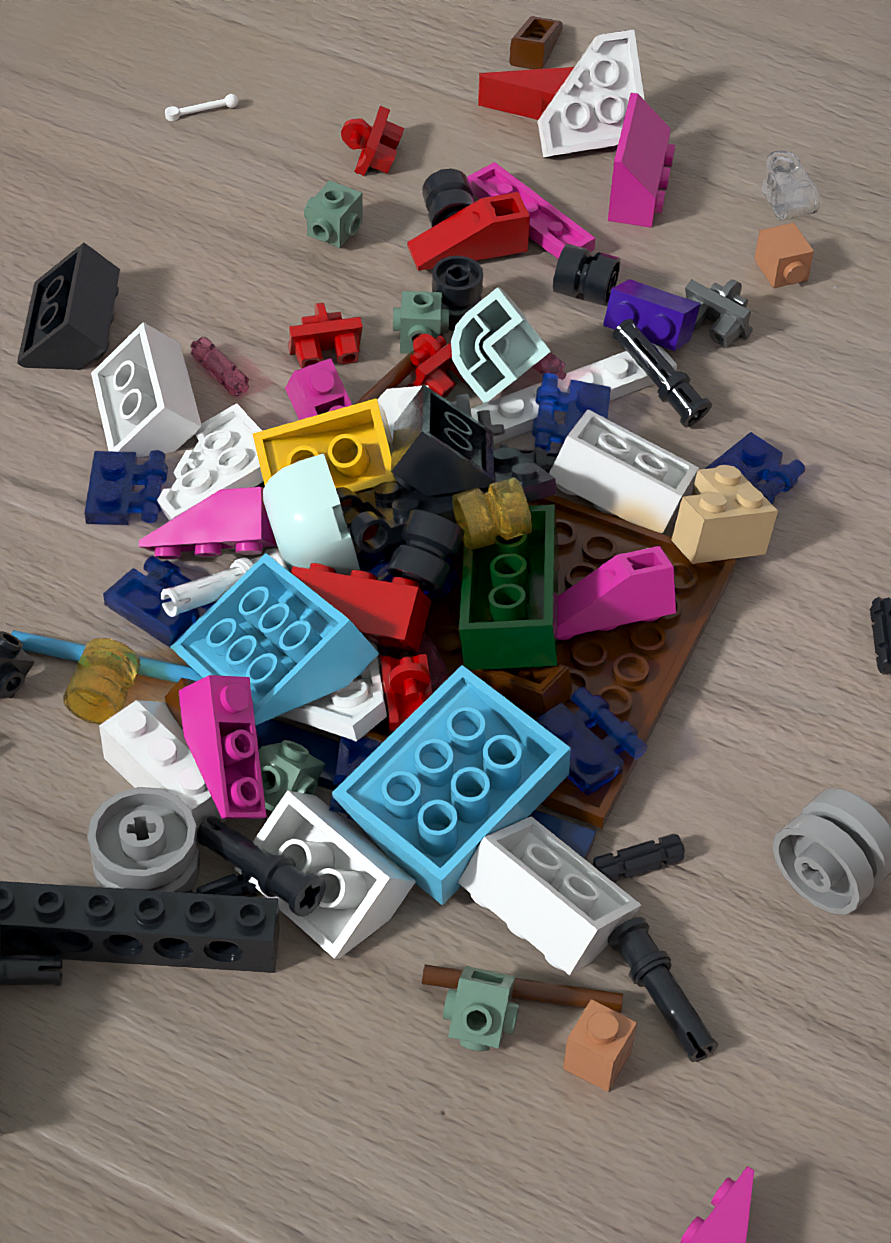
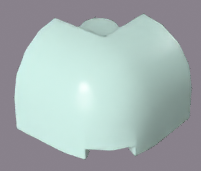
M497 287L465 313L455 325L451 339L452 360L484 404L551 352L547 344L528 322L526 316L500 287Z
M324 453L293 463L273 475L263 489V502L281 558L290 572L292 566L309 569L311 563H317L335 569L338 574L350 575L352 570L360 571L353 542L347 529L341 503Z

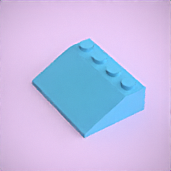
M266 553L170 647L202 678L208 675L249 677L255 725L347 687L379 655L377 650L346 616Z
M461 665L332 792V795L384 853L416 880L415 884L443 906L461 887L458 881L482 839L487 835L526 819L569 775L571 748Z

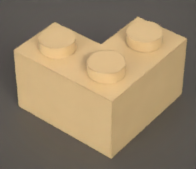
M719 465L716 468L701 469L697 471L691 496H682L672 542L692 564L765 555L778 510L734 466Z

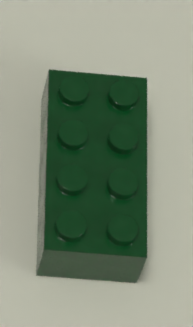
M555 504L517 506L465 522L459 633L464 667L468 670L557 666L559 543Z

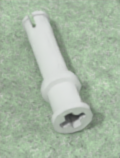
M270 548L264 552V554H268L288 570L278 548ZM262 556L250 560L245 557L236 559L230 566V569L173 588L163 589L161 599H172V601L162 603L165 612L169 616L174 617L180 613L217 601Z

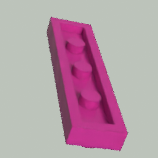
M493 162L467 176L473 194L479 199L519 192L530 215L529 237L557 259H559L561 251L567 243L586 248L589 252L595 250L596 238L497 163Z

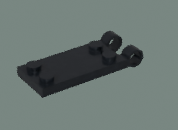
M500 448L493 452L495 481L487 488L426 496L417 489L410 491L398 482H384L376 485L373 490L360 494H355L346 487H338L336 491L340 503L347 499L352 500L350 509L343 514L347 528H350L351 539L363 551L378 553L386 548L387 545L404 541L401 533L412 510L430 512L446 518L455 524H460L557 494L556 481L552 475L516 448ZM373 524H378L375 536L363 541L365 530Z

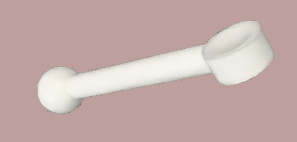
M228 94L225 99L178 109L171 106L165 109V117L168 121H176L180 116L223 106L234 108L238 105V97L234 94Z

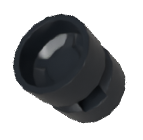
M452 168L441 169L431 174L422 186V195L429 212L428 216L431 227L475 202L470 182L467 176L460 170Z
M567 243L562 249L553 278V292L574 298L581 293L585 301L607 306L611 290L616 287L621 264L620 258L598 252L593 257L588 249Z
M464 256L443 258L435 264L432 270V292H441V309H449L448 330L454 331L455 325L465 313L482 300L483 269L478 262Z
M412 510L401 533L406 544L400 545L399 548L394 550L387 567V572L393 577H402L417 582L421 590L441 593L451 568L446 559L456 557L465 531L454 522L436 514L422 510Z

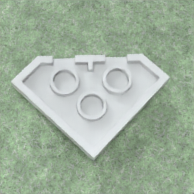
M634 30L601 34L593 39L538 120L543 158L618 146L630 93H638L644 99Z
M237 403L201 424L202 427L195 434L198 443L193 450L185 451L173 472L176 481L172 488L163 489L157 499L169 521L220 489L249 488L264 482L252 435L262 430Z
M363 634V636L370 642V644L378 652L377 645ZM379 656L347 687L283 713L280 716L358 741L387 717Z

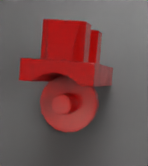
M380 105L373 126H370L361 118L350 119L344 123L341 130V137L344 143L350 149H362L354 171L355 173L365 176L369 166L385 174L388 173L395 159L396 148L404 131L403 127L387 121L390 109Z
M322 302L315 303V315L301 317L302 325L289 326L290 355H296L301 369L323 361L321 351L335 349L338 363L349 364L358 361L363 329L361 317L342 319L341 312L327 313Z
M426 333L414 339L413 349L415 353L411 355L410 359L418 367L415 370L416 379L410 382L407 387L428 385L431 390L446 398L456 385L446 374L449 370L463 383H466V380L459 373L452 360L451 343L446 345V341L442 336L433 338Z
M426 654L404 657L402 659H395L390 656L380 657V670L389 731H395L433 694Z

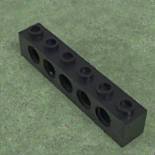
M0 881V955H56V953H62V960L275 973L280 934L278 898Z

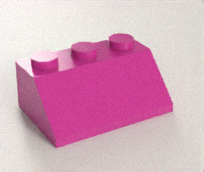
M630 93L614 159L608 221L652 228L655 213L662 214L666 191L660 189L667 190L670 167L673 165L676 145L669 144L671 128L638 93Z

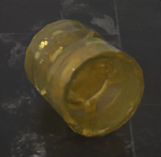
M515 477L490 484L489 491L483 493L479 488L454 494L452 497L456 523L465 531L463 542L469 551L493 545L498 535L502 536L505 540H510L532 532L528 503L523 489Z
M95 638L87 642L76 666L77 671L73 673L63 695V701L67 709L77 718L97 725L102 724L121 711L128 698L127 689L133 686L141 667L137 654L127 645L113 639Z

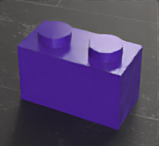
M628 279L612 288L603 326L615 330L623 321L633 319L636 326L651 343L676 351L691 341L701 303Z

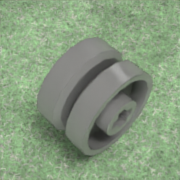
M137 787L118 792L103 802L92 816L87 838L97 887L182 893L193 889L198 881L200 869L197 828L191 809L179 796L161 788Z
M827 788L817 794L802 809L801 814L790 820L775 835L772 845L775 861L784 878L803 898L831 914L847 915L856 910L871 895L872 889L883 883L891 874V827L889 823L868 802L858 795L843 789Z

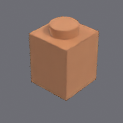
M789 223L759 230L754 260L774 289L808 281L814 251L795 223Z
M591 999L567 1038L563 1069L609 1092L632 1052L637 1022Z

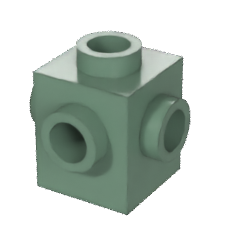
M329 180L315 197H311L305 206L304 217L307 219V236L341 248L350 236L356 235L363 222V193Z
M402 291L401 307H393V331H400V354H408L414 351L413 341L421 334L426 333L436 338L440 336V333H448L449 309H441V292Z
M288 740L262 746L258 749L265 808L267 810L274 811L287 790L314 795L325 763L310 755L309 751L303 746Z
M466 966L459 977L457 990L449 989L447 993L443 1019L451 1021L448 1037L460 1040L461 1046L475 1051H488L490 1047L499 1048L504 1034H513L517 1022L519 1004L511 1002L515 976Z

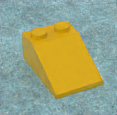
M377 398L252 434L264 485L282 468L323 453L335 488L346 487L355 494H360L373 490L380 483H397L393 473H391L393 440L386 412ZM344 500L341 502V507L350 506L352 500Z

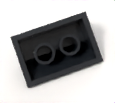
M83 242L36 280L33 286L17 364L23 368L80 370L92 360L97 361L102 358L109 347L108 335L110 325L114 319V314L112 313L114 301L119 292L117 285L120 268Z
M423 385L394 423L391 473H393L395 480L404 488L410 491L417 489L426 496L490 487L495 481L493 431Z

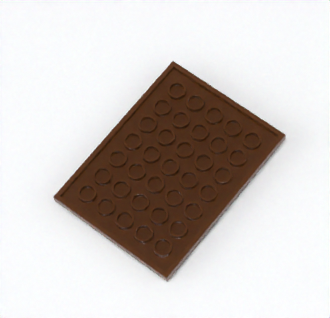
M552 495L519 506L555 504L559 543L558 596L618 554L660 546L674 567L675 614L661 616L654 621H637L619 625L615 629L608 631L595 630L576 634L570 639L557 640V663L569 667L572 694L550 718L535 714L500 693L571 748L569 775L540 805L603 829L734 573L736 560L727 559L692 564L672 542V537ZM465 535L456 557L446 559L451 568L442 592L433 593L426 591L425 593L432 602L419 652L391 648L386 655L395 659H402L404 657L426 654L433 693L461 665L464 666L459 621ZM386 717L373 727L366 736L384 742L394 731H389L388 718Z

